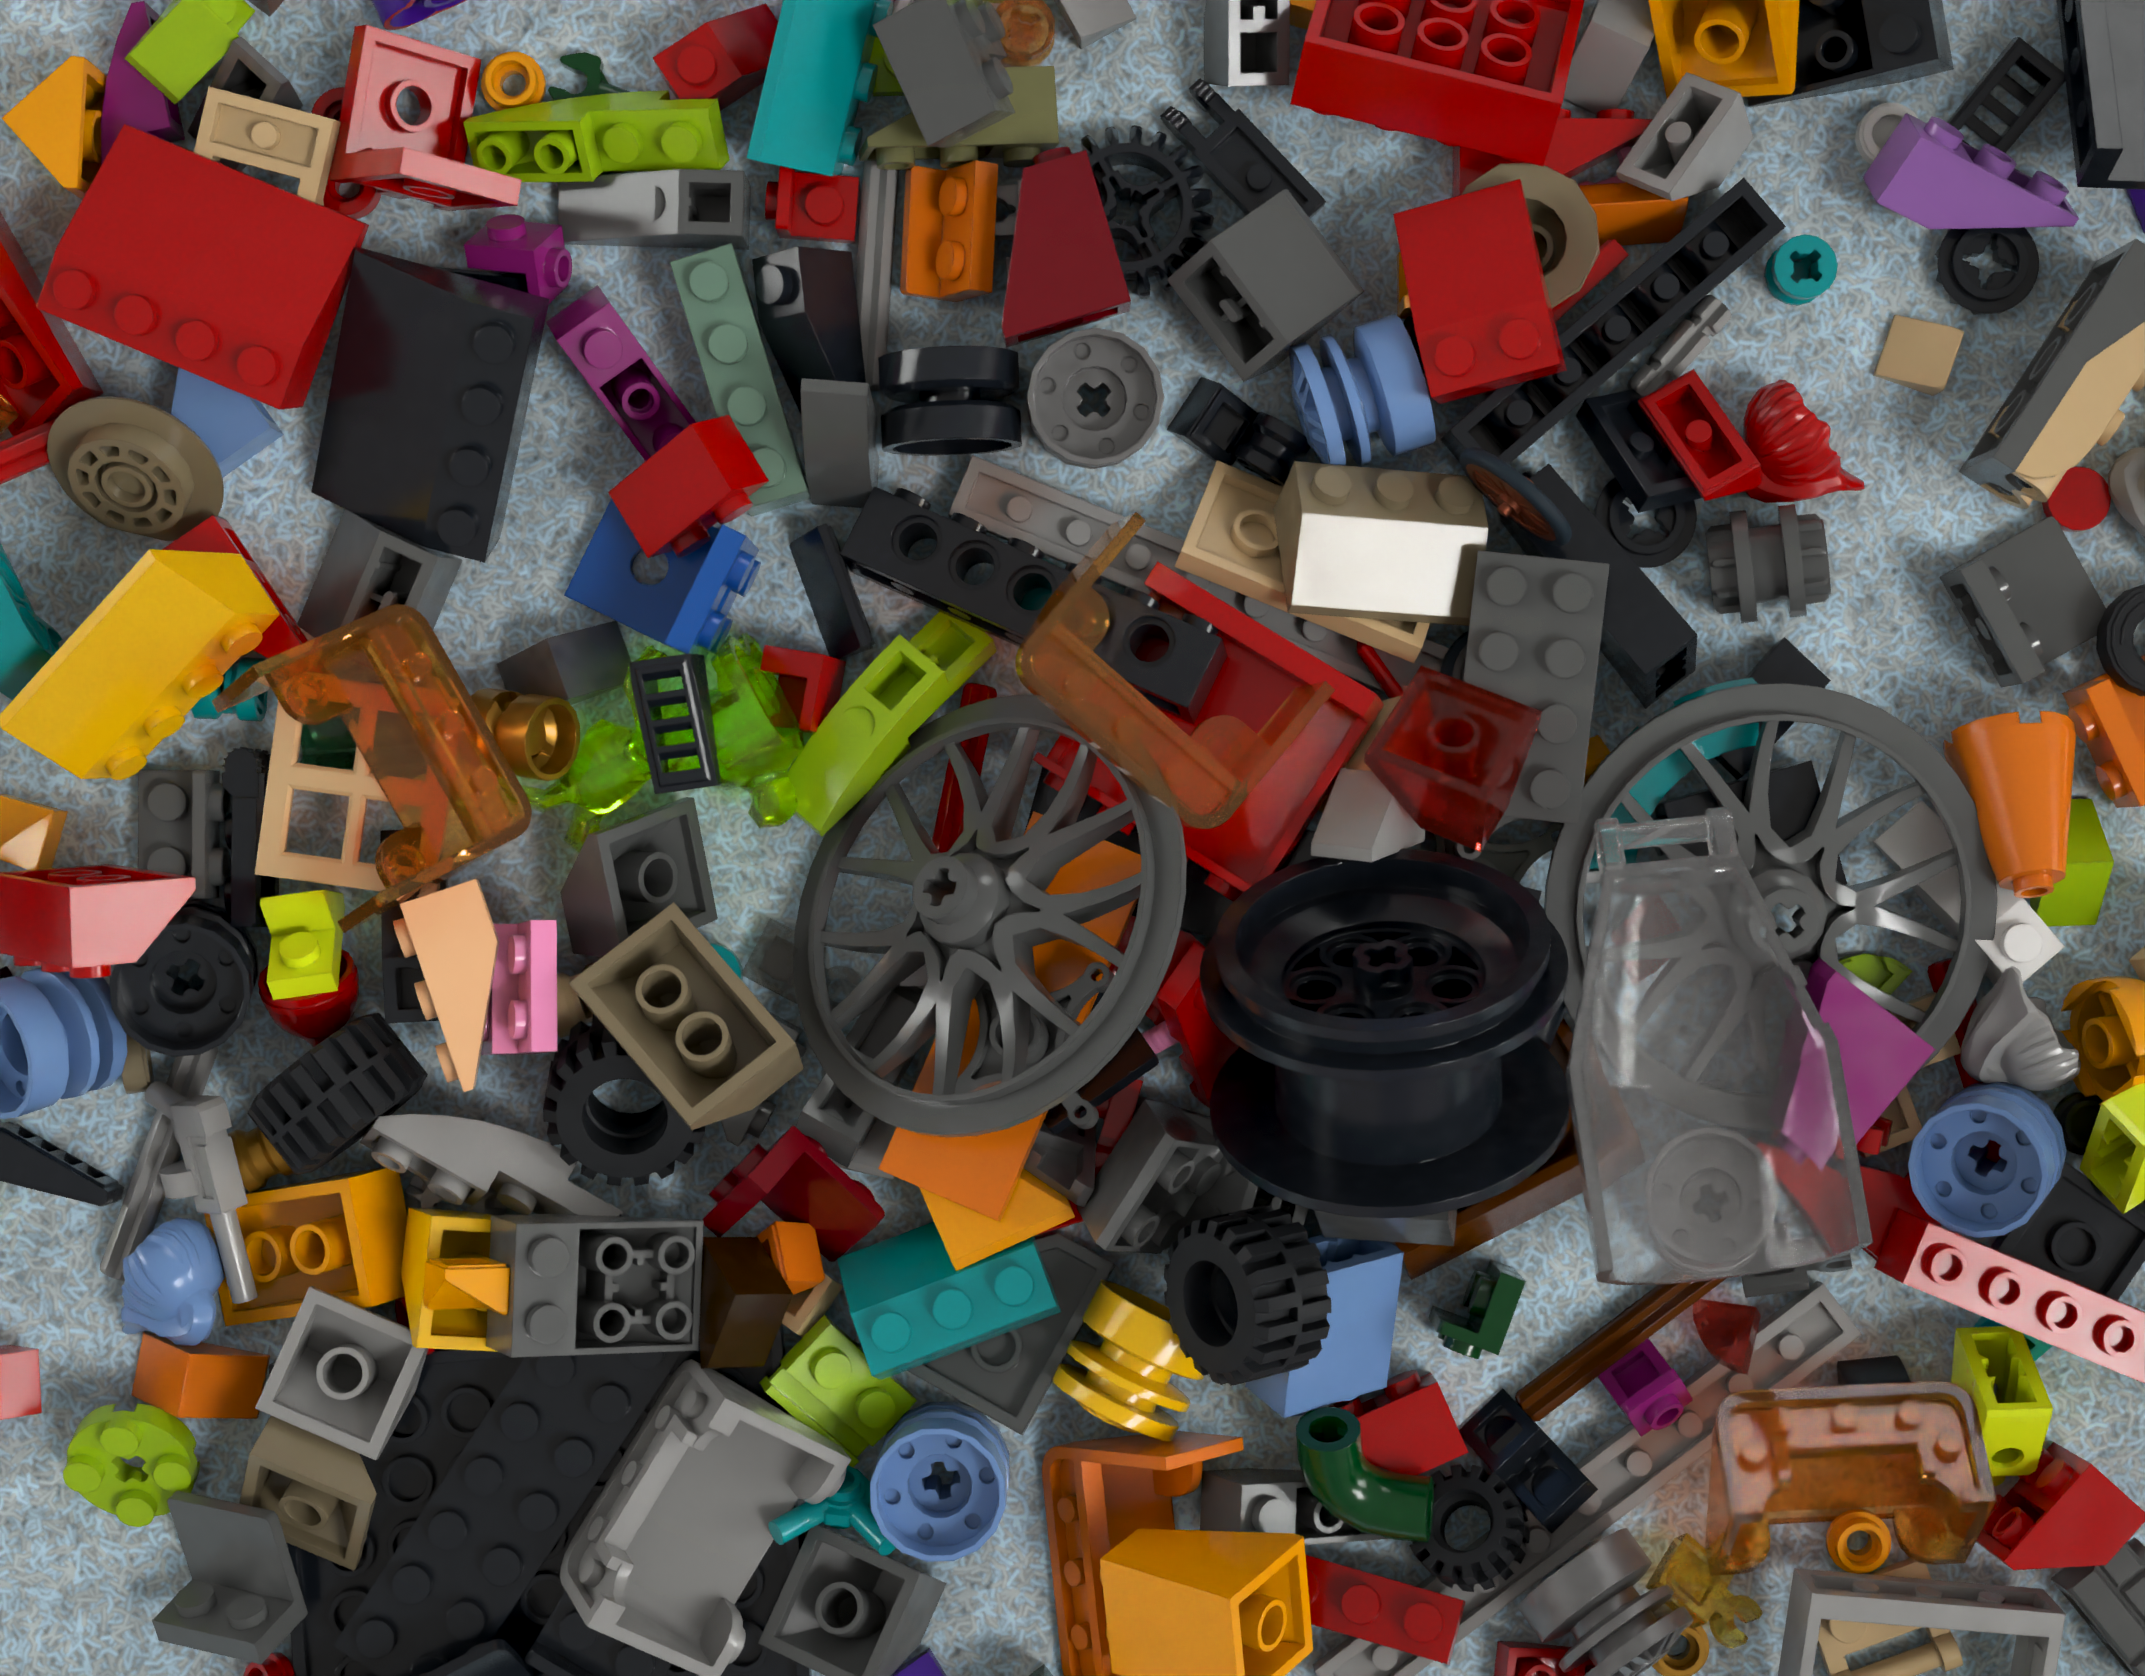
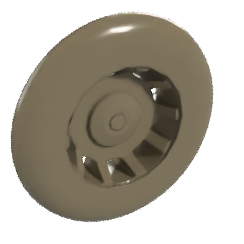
M112 396L96 397L72 405L62 412L51 426L47 441V453L51 469L58 483L77 506L105 526L163 541H175L212 515H219L224 497L223 477L219 465L204 441L191 428L168 412L134 399Z

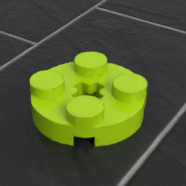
M137 1403L134 1412L125 1410L113 1412L116 1404L101 1406L86 1415L77 1426L67 1449V1464L63 1471V1479L70 1489L79 1492L96 1507L116 1515L122 1523L133 1527L146 1526L152 1522L154 1516L170 1513L167 1500L176 1491L192 1492L200 1471V1460L197 1462L194 1454L197 1444L192 1432L182 1421L155 1406ZM138 1456L145 1462L143 1467H135L125 1463L120 1457L130 1460Z

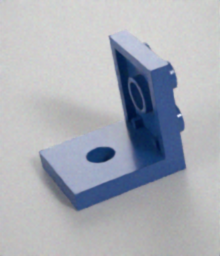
M611 498L564 596L683 654L704 655L706 660L709 652L715 655L719 652L730 631L733 620L727 618V615L735 601L736 593L745 597L758 574L761 562L755 560L759 549L746 535L723 524L720 529L712 526L707 530L711 539L696 551L680 558L676 556L674 551L664 553L668 560V572L661 582L654 585L642 584L634 576L633 562L636 556L643 550Z

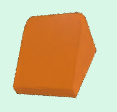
M775 1221L756 1236L793 1295L811 1289L824 1281L825 1274L816 1231L809 1223Z

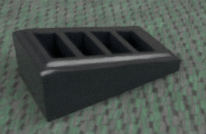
M2020 37L2013 38L1947 123L1957 130H1960L1965 124L1987 143L2006 153L2064 84L2065 73ZM2013 65H2016L2040 84L2034 94H2031L2006 74ZM1997 84L2024 105L2017 115L1990 94ZM1980 105H1983L2008 125L2001 136L1973 114Z
M682 654L629 662L632 690L654 793L663 794L720 786L721 779L704 655ZM675 677L682 678L684 689L659 692L657 680ZM687 703L688 716L662 719V706ZM693 730L695 742L666 746L664 733ZM698 755L700 768L669 772L668 759Z
M11 1122L0 1123V1181L98 1206L109 1205L122 1199L124 1186L120 1185L117 1180L19 1124Z

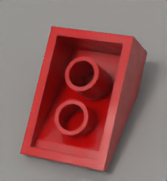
M1521 179L1393 214L1415 333L1432 399L1442 404L1567 371Z

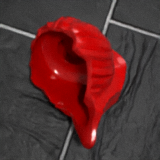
M1779 379L1775 383L1758 389L1748 403L1743 422L1744 441L1761 464L1762 484L1751 490L1744 491L1749 497L1764 503L1795 502L1817 498L1836 491H1862L1865 489L1863 480L1848 473L1841 467V457L1830 448L1828 443L1831 435L1830 426L1827 422L1819 420L1812 411L1805 407L1803 397L1797 391L1794 384Z

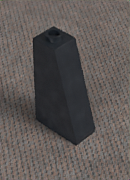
M1547 464L1536 474H1533L1531 471L1522 473L1561 511L1571 527L1572 537L1567 544L1555 546L1535 537L1500 513L1501 523L1526 555L1610 564L1600 651L1645 709L1695 671L1696 632L1550 464Z

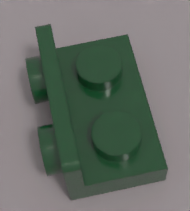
M1490 1259L1485 1273L1475 1269L1463 1300V1306L1468 1307L1469 1318L1432 1306L1428 1318L1436 1332L1439 1333L1438 1338L1444 1340L1442 1344L1444 1347L1474 1359H1479L1482 1349L1499 1355L1526 1282L1515 1268Z

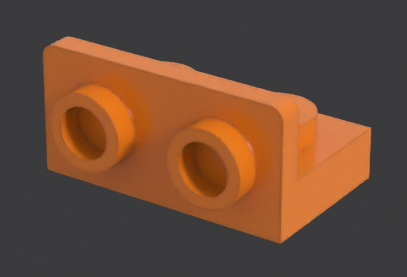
M975 160L949 170L914 166L906 170L900 291L903 295L959 302L992 293L998 164Z

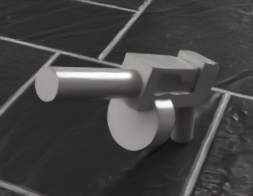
M155 1081L147 1088L145 1101L170 1118L175 1139L180 1144L183 1160L167 1165L159 1171L165 1196L168 1199L193 1196L197 1213L210 1214L232 1303L240 1304L251 1301L258 1297L236 1212V1208L248 1204L232 1138L228 1136L226 1130L232 1127L226 1101L221 1096L195 1095L187 1099L163 1081Z

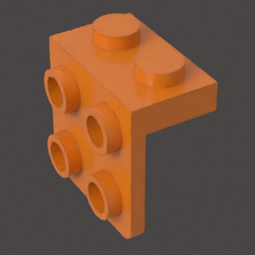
M2144 654V655H2142V656H2140V657L2145 661V654ZM2107 673L2062 693L2069 707L2068 717L2074 722L2076 734L2086 743L2096 764L2095 773L2103 792L2114 802L2116 808L2141 807L2145 805V696H2139L2118 686Z

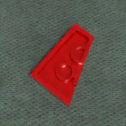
M1193 942L1156 997L1170 1035L1181 1043L1183 1053L1179 1056L1182 1068L1191 1074L1194 1079L1189 1085L1191 1093L1201 1103L1210 1108V1096L1216 1077L1229 1057L1240 1046L1232 1042L1218 1029L1204 1006L1200 989V964L1205 949Z

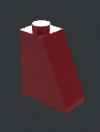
M1067 146L1050 149L1032 158L1033 166L1023 168L1001 325L1006 348L1130 311L1131 299L1086 150L1071 154L1070 147Z

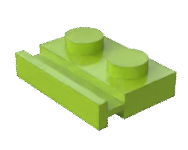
M826 1315L780 1360L782 1365L770 1378L765 1376L759 1382L764 1391L794 1418L841 1446L851 1458L848 1465L853 1468L859 1462L857 1457L870 1444L874 1447L917 1401L913 1394L894 1376L883 1380L873 1377L863 1349Z

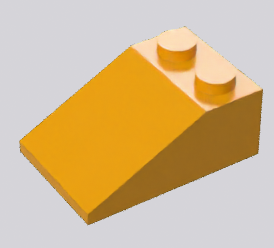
M383 1167L266 1188L255 1192H245L248 1204L236 1208L258 1297L245 1303H232L224 1272L225 1278L218 1290L225 1326L296 1317L310 1286L362 1308L373 1307L405 1296L401 1267L407 1210L399 1172ZM204 1213L206 1226L211 1229L215 1236L210 1214Z

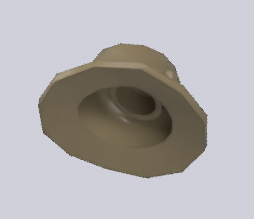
M1530 163L1499 164L1467 185L1462 195L1521 179L1549 299L1553 308L1580 291L1600 254L1597 215L1576 181L1545 165L1542 167Z

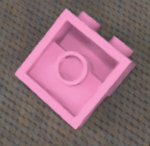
M528 920L518 924H494L499 939V947L481 1055H531L557 1052V920Z

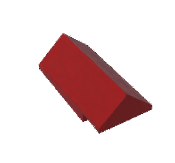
M0 212V418L12 436H15L54 420L72 405L86 399L99 397L104 392L63 320L36 308L43 285Z

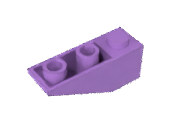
M1906 113L1863 176L1876 203L1928 229L2074 227L2079 220V217L2065 198L2069 190L2061 182L2042 171H2036L2033 177L2015 169L2016 162L2000 149L1984 144L1978 150L1962 142L1964 136L1959 130L1946 121L1933 116L1925 123Z

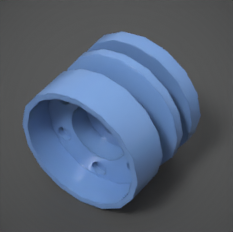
M1396 314L1355 326L1353 330L1354 357L1346 359L1340 345L1331 334L1321 337L1319 344L1322 368H1320L1311 347L1306 342L1290 347L1289 359L1292 371L1291 394L1302 432L1306 436L1307 443L1317 454L1320 463L1346 466L1343 442H1346L1356 464L1359 467L1368 465L1371 461L1369 434L1373 432L1378 433L1384 446L1392 456L1416 450L1435 442V422L1425 378L1410 336L1402 320Z
M41 968L25 971L21 977L12 976L0 979V1118H15L52 1106L59 1099L74 1098L84 1095L87 1091L111 1086L123 1072L127 1057V1036L112 1010L110 987L103 977L71 978L69 977V972H43Z
M2005 1082L1971 1084L1950 1096L1929 1118L1913 1139L1908 1161L1912 1191L1925 1212L1949 1231L1974 1238L2003 1236L2026 1224L2060 1179L2067 1153L2063 1129L2048 1104L2028 1089ZM1990 1140L2001 1145L1999 1149V1156L2001 1158L1997 1163L1986 1158L1988 1154V1147L1986 1145Z
M956 1401L928 1402L906 1412L887 1432L870 1481L871 1512L882 1535L902 1553L926 1562L955 1561L978 1551L996 1532L1006 1507L1010 1481L1009 1450L999 1428L983 1413ZM935 1462H943L947 1471H954L952 1483L942 1484L939 1475H931Z

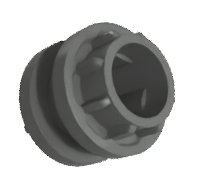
M1795 504L1778 506L1779 524L1748 528L1746 510L1729 512L1730 524L1710 526L1707 533H1705L1713 609L1715 608L1719 614L1740 612L1741 623L1757 622V603L1787 600L1789 617H1801L1807 615L1806 604L1826 602L1829 595H1831L1823 519H1820L1817 514L1797 515Z

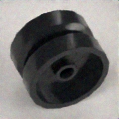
M939 346L906 349L878 357L879 388L881 394L894 401L911 403L894 407L881 415L883 452L912 456L994 453L1022 446L1020 410L1011 404L989 401L1009 396L1020 388L1018 352L1006 348L988 346Z

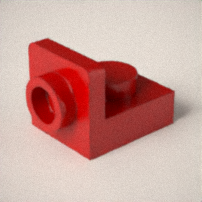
M780 166L779 181H768L765 219L775 221V229L779 238L855 244L860 178L795 172L793 168Z

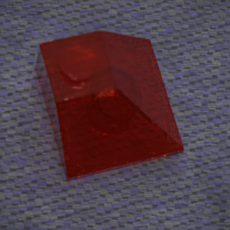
M1421 665L1365 752L1364 762L1421 829L1481 852L1509 806L1540 723L1542 711Z

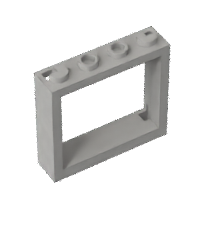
M1794 1568L1778 1676L1813 1675L1821 1619L2016 1635L2010 1676H2056L2066 1614L2044 1589Z

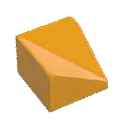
M0 794V860L27 870L52 868L68 811L8 794Z
M488 1257L429 1258V1261H425L424 1306L430 1310L487 1308L505 1316L508 1314L510 1268L506 1264Z

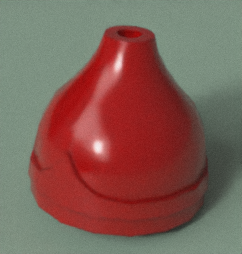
M343 949L341 950L338 991L273 1000L267 985L268 965L260 973L258 981L259 995L275 1024L285 1032L306 1040L313 1048L344 1027L354 1014L359 996V975L349 952Z

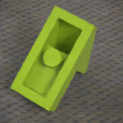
M173 0L124 59L171 102L176 104L227 53L233 40L239 38L237 33L254 14L255 10L244 0Z

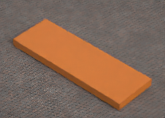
M1033 811L1024 835L1043 816L1042 814ZM1103 840L1062 866L1046 889V892L1051 895L1082 893L1112 885L1141 872V855ZM1139 898L1080 925L1118 948ZM1062 939L1033 946L1036 977L1049 993L1072 984L1084 974L1087 966L1093 962H1101L1108 968L1111 965V962L1095 952ZM1099 974L1096 977V981L1101 980L1103 974ZM1098 993L1080 1011L1076 1019L1080 1024L1090 1014ZM975 997L971 1004L958 1077L970 1063L978 1043L980 1020ZM935 1039L914 1085L913 1092L933 1093ZM1048 1110L1033 1119L1008 1129L978 1136L947 1138L921 1135L896 1127L878 1169L1000 1222Z

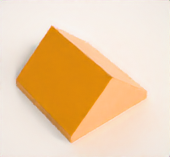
M70 56L4 115L2 119L65 189L83 200L101 167V118L107 76L85 57Z

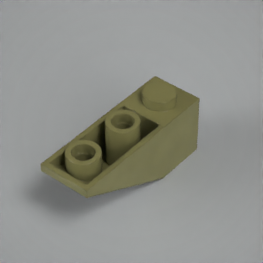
M1054 66L1005 67L1013 85V93L1008 95L1015 113L950 148L928 146L913 112L868 136L859 150V161H876L877 168L881 170L909 169L915 166V160L940 159V166L947 169L975 160L979 161L978 158H1003V165L1006 167L1021 168L1033 166L1032 158L1034 156L1054 149L1059 144Z

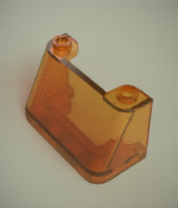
M1944 1381L1760 1389L1731 1393L1720 1403L1713 1421L1705 1538L1710 1576L1745 1574L1753 1572L1763 1565L1770 1551V1532L1768 1526L1770 1524L1831 1522L1843 1512L1853 1509L1870 1511L1881 1519H1892L1895 1537L1900 1548L1908 1557L1919 1563L1931 1565L1965 1563L1997 1501L1979 1416L1972 1397L1963 1388Z

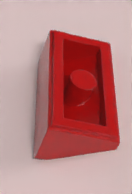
M1694 369L1638 400L1639 407L1704 501L1751 490L1762 484L1761 464Z

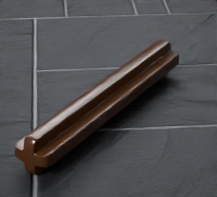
M1678 1269L1520 1389L1515 1395L1516 1402L1534 1422L1540 1421L1729 1276L1710 1279L1685 1273Z

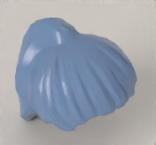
M177 1217L157 1227L137 1246L131 1255L123 1259L125 1283L121 1287L123 1291L121 1295L124 1301V1307L121 1309V1319L125 1325L122 1328V1332L125 1334H136L147 1330L160 1337L168 1338L175 1345L196 1346L209 1338L216 1316V1304L213 1296L225 1278L224 1268L217 1241L211 1229L199 1221Z

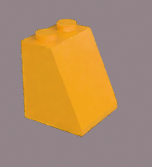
M1137 1529L1100 1558V1581L1103 1585L1107 1623L1106 1637L1109 1642L1111 1671L1114 1674L1120 1676H1285L1313 1651L1304 1536L1294 1533Z

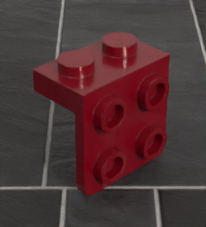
M792 1125L767 1150L759 1143L755 1145L736 1167L734 1166L716 1184L708 1195L717 1203L702 1220H704V1225L717 1237H721L761 1200L784 1222L809 1223L816 1231L820 1254L828 1261L834 1262L873 1230L884 1218L885 1212L875 1201L872 1192L864 1184L851 1179L828 1158L825 1149L819 1142L809 1136H805Z

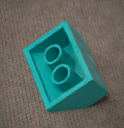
M783 0L746 158L827 176L841 175L844 164L854 165L860 149L863 131L862 128L854 126L859 102L868 103L870 101L878 72V65L869 63L875 37H878L873 25L892 15L893 0Z
M934 1222L837 1258L852 1321L871 1375L879 1380L886 1379L1061 1312L1034 1236L958 1271L955 1270Z

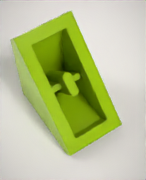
M2092 798L2071 799L2065 878L2054 884V891L2052 893L2030 898L2031 908L2048 927L2096 925L2114 860Z

